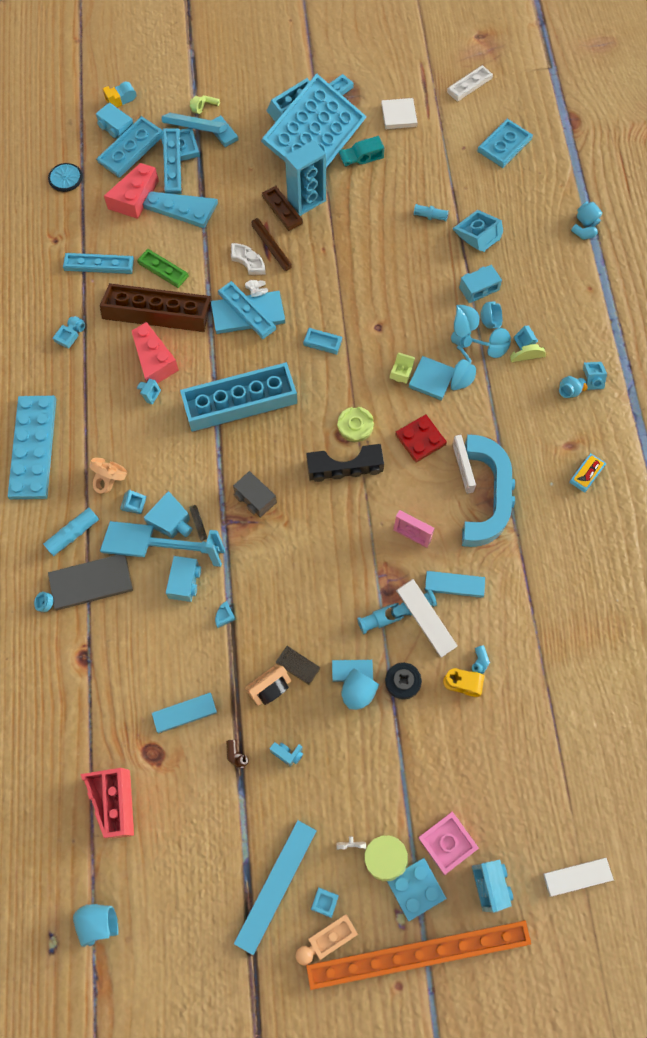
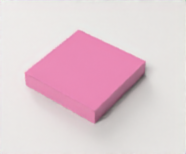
M399 510L395 518L393 530L427 548L435 528Z
M453 812L418 837L443 875H446L479 849Z

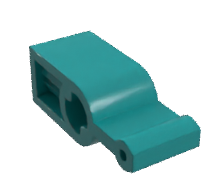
M375 136L356 142L352 148L341 149L339 156L344 166H349L356 162L366 164L384 158L385 147L380 137Z

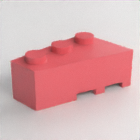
M143 163L137 165L104 195L107 208L138 219L144 209L143 203L149 192L154 191L159 182L156 168Z
M147 322L131 331L146 383L150 378L158 384L179 371L176 359Z
M115 768L80 774L87 787L88 797L93 803L94 813L103 837L115 839L134 836L130 770Z

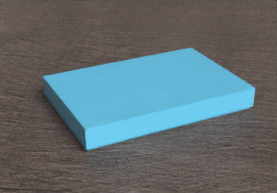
M506 119L478 147L477 152L504 168L532 140L533 135L509 119Z

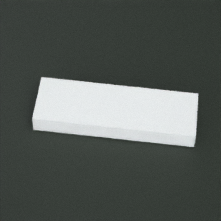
M482 65L447 88V93L458 102L491 80L493 74Z
M457 435L453 440V449L467 494L473 493L476 487L475 479L462 435Z
M607 858L543 874L549 897L614 880Z

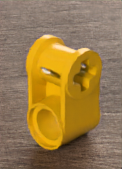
M457 668L447 672L443 679L444 687L447 690L472 697H481L484 682L483 674ZM452 676L455 677V681H457L456 683H453V679H451Z

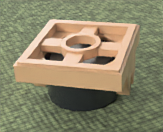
M275 664L244 689L256 705L259 706L262 703L266 705L274 701L289 688L287 684L291 682V679L283 666Z

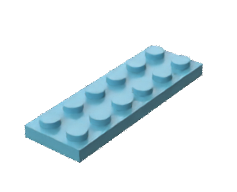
M55 395L18 396L7 496L10 500L48 498L56 410Z

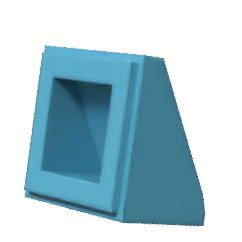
M128 490L124 494L120 510L142 514L147 496Z

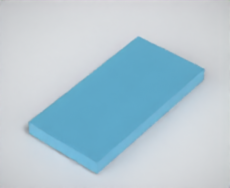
M141 116L96 160L100 165L120 178L163 137V130Z
M280 291L267 292L257 297L247 296L275 325L285 323ZM224 299L211 301L216 334L252 329Z

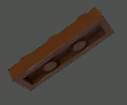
M277 186L262 192L263 199L288 231L303 224V219Z

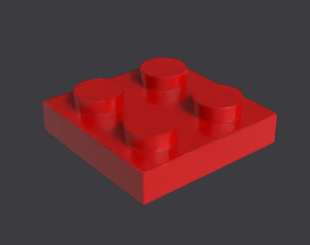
M427 414L397 430L395 433L415 463L447 444V441Z

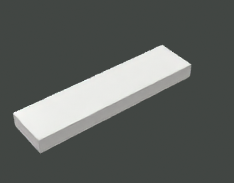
M411 579L396 590L440 657H443L457 647V644L414 579Z

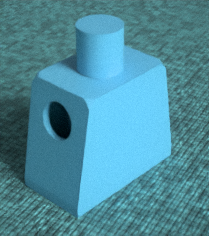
M169 491L144 516L147 525L154 526L155 530L170 538H174L178 532L187 537L193 530L187 524L190 520L188 512Z

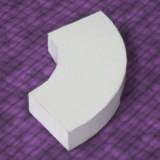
M231 243L232 261L243 264L248 270V275H266L265 265L259 254H256L248 246Z

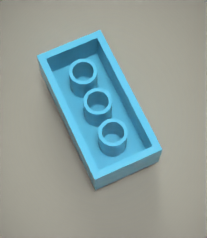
M313 140L285 156L287 200L300 216L326 201V153Z

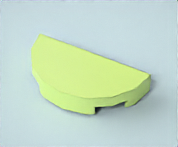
M537 344L523 346L522 350L517 353L514 351L510 359L511 362L541 358L546 357L544 347L541 348Z

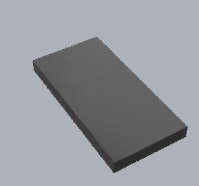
M114 555L48 572L54 609L56 611L133 591L126 555Z

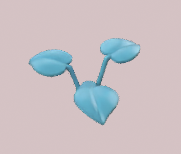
M456 305L454 332L451 336V341L458 345L457 349L462 352L467 360L462 359L456 364L451 380V390H458L469 386L476 376V367L471 364L472 361L463 348L469 347L472 342L489 346L487 353L490 357L498 358L507 352L511 344V336L504 328L495 329L490 335L489 342L471 338V331L475 330L479 325V314L475 309L466 305Z

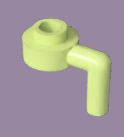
M205 95L202 97L194 96L190 100L191 111L200 114L204 103L219 106L220 99Z

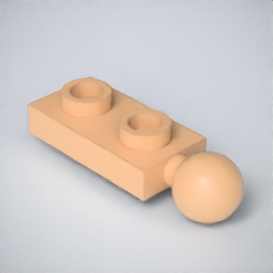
M347 914L308 939L311 943L310 947L302 946L298 948L296 960L300 965H309L315 954L321 960L358 935Z

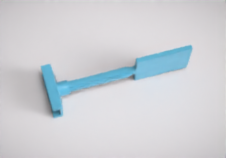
M113 521L109 523L100 549L101 553L144 558L149 546L201 551V553L208 554L213 566L217 567L222 565L218 556L219 553H225L224 545L216 530H210L207 542L203 541L200 543L152 538L154 530L152 525Z

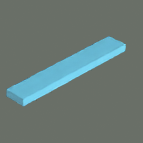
M299 820L296 822L234 942L236 946L254 955L317 830Z

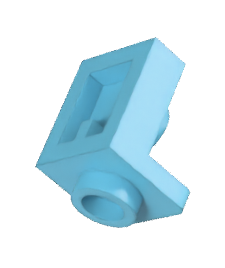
M584 363L583 370L587 377V390L604 389L607 372L603 363Z
M274 742L270 747V752L290 767L293 763L297 764L303 756L301 752L303 747L300 744L292 754L289 753L291 749L283 743L278 745Z

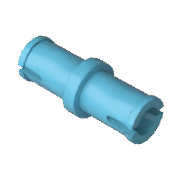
M416 204L413 215L428 217L429 220L437 219L446 222L449 211L436 209L434 206L426 207Z

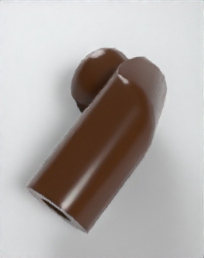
M227 740V760L237 768H244L248 764V757L237 751V740Z

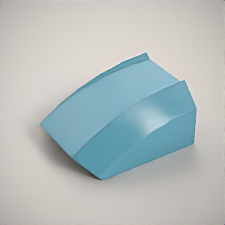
M476 210L455 226L453 230L469 245L485 252L495 242L500 241L503 234L502 220Z

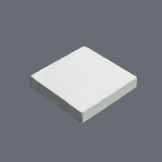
M413 98L381 101L385 129L417 127Z

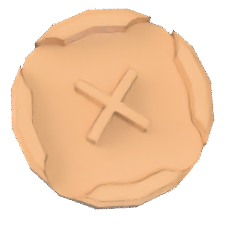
M92 458L89 465L90 469L96 473L93 479V488L97 493L110 492L115 480H125L127 471L123 466L113 461L106 463L104 458ZM102 479L105 482L104 488H102L100 484Z

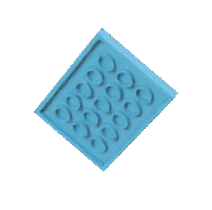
M316 73L265 134L261 142L285 162L286 155L314 140L326 153L327 168L367 116Z

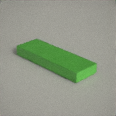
M149 249L137 260L139 265L177 288L189 277L186 271Z

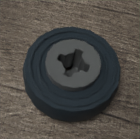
M405 662L391 666L385 678L388 692L395 698L402 700L415 696L420 690L422 683L421 674L418 669L412 664Z

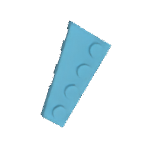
M149 192L143 207L144 209L205 228L218 204V200L214 198Z

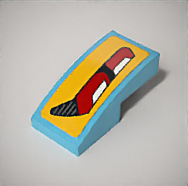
M590 453L569 483L586 492L607 463Z

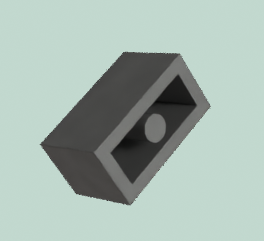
M250 471L233 485L235 498L239 502L243 501L246 503L247 509L253 515L257 514L260 518L277 503L276 495Z

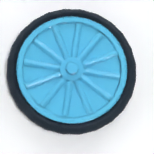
M62 163L55 166L48 175L50 186L61 192L74 190L83 179L81 169L71 163Z

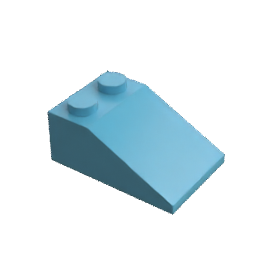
M500 860L473 865L472 870L482 911L494 913L511 907L513 894L510 886L507 887L506 885L507 870L505 865L501 864Z

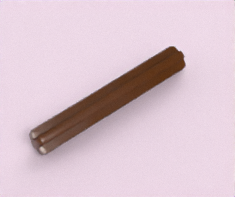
M258 218L252 220V227L283 270H290L292 263Z

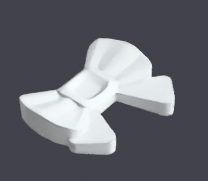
M250 280L245 283V287L251 291V297H257L268 292L267 288L259 289V287L266 285L265 281Z
M350 836L349 842H338L336 847L337 850L346 849L347 847L366 849V842H353V836Z

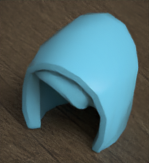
M356 669L351 670L341 689L344 704L352 710L366 707L373 700L379 684Z
M86 904L73 914V923L81 947L92 946L96 940L118 935V920L113 906Z

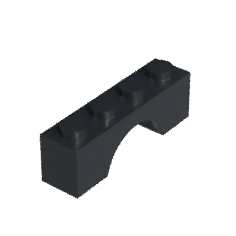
M381 444L362 446L359 455L347 462L333 460L326 451L306 453L309 481L320 482L324 479H341L345 476L359 477L362 474L376 475L384 470Z

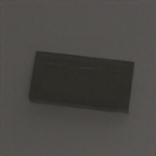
M286 646L276 661L277 665L283 666L286 671L308 685L311 684L320 670L318 665L289 646Z

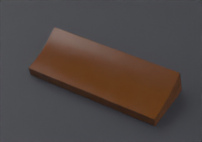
M109 283L99 306L101 317L104 320L136 324L147 322L151 326L205 332L211 296Z

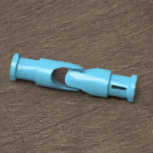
M427 590L424 596L431 606H437L433 592ZM404 602L400 605L399 603H394L373 611L371 615L364 618L358 617L357 621L362 633L366 634L368 630L376 627L382 628L401 620L404 617L403 615L412 614ZM391 608L394 620H389L385 616L387 609Z

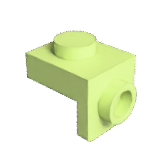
M398 353L389 378L397 382L407 383L412 372L415 357Z

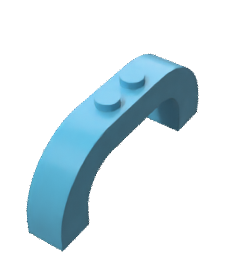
M467 434L465 448L468 459L486 463L494 475L493 516L484 522L465 521L462 528V546L477 547L494 541L504 531L509 521L511 510L515 505V496H512V490L515 489V479H512L511 461L505 450L498 443L483 436Z

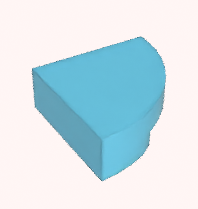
M227 601L220 605L216 613L215 622L217 628L235 620Z

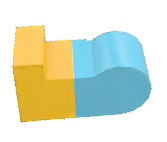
M127 81L111 89L109 86L102 88L106 102H110L115 107H120L136 98L135 90Z

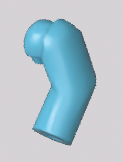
M577 224L571 229L574 234L583 240L593 238L598 233L595 227L581 228Z
M484 645L475 648L478 659L472 665V672L483 674L490 664Z

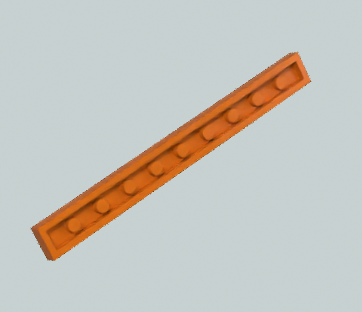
M526 920L313 963L306 965L310 990L527 946L531 945Z

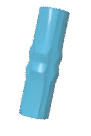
M88 507L43 543V545L55 556L95 524L99 518Z

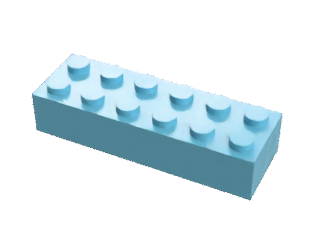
M287 362L180 390L192 432L297 404V392Z

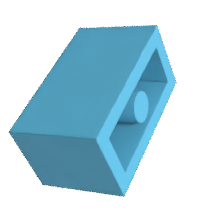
M110 102L96 113L98 126L102 130H106L113 138L118 139L133 125L132 118Z
M491 264L487 267H481L471 274H465L461 277L459 288L467 301L472 303L499 291L502 279Z
M173 557L166 589L168 599L192 602L193 596L197 594L198 586L195 584L196 579L200 578L201 566H199L197 559Z

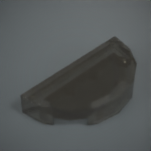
M197 505L189 506L200 541L206 540L208 537Z

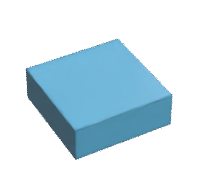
M318 887L311 910L332 918L339 895Z

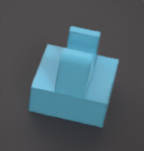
M524 326L514 336L521 350L523 346L538 342L529 326Z
M149 378L147 383L140 382L137 386V389L141 390L140 394L146 403L153 405L161 391L157 382Z

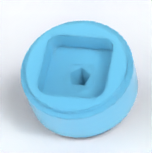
M40 592L34 600V607L40 612H48L53 605V596L50 593Z

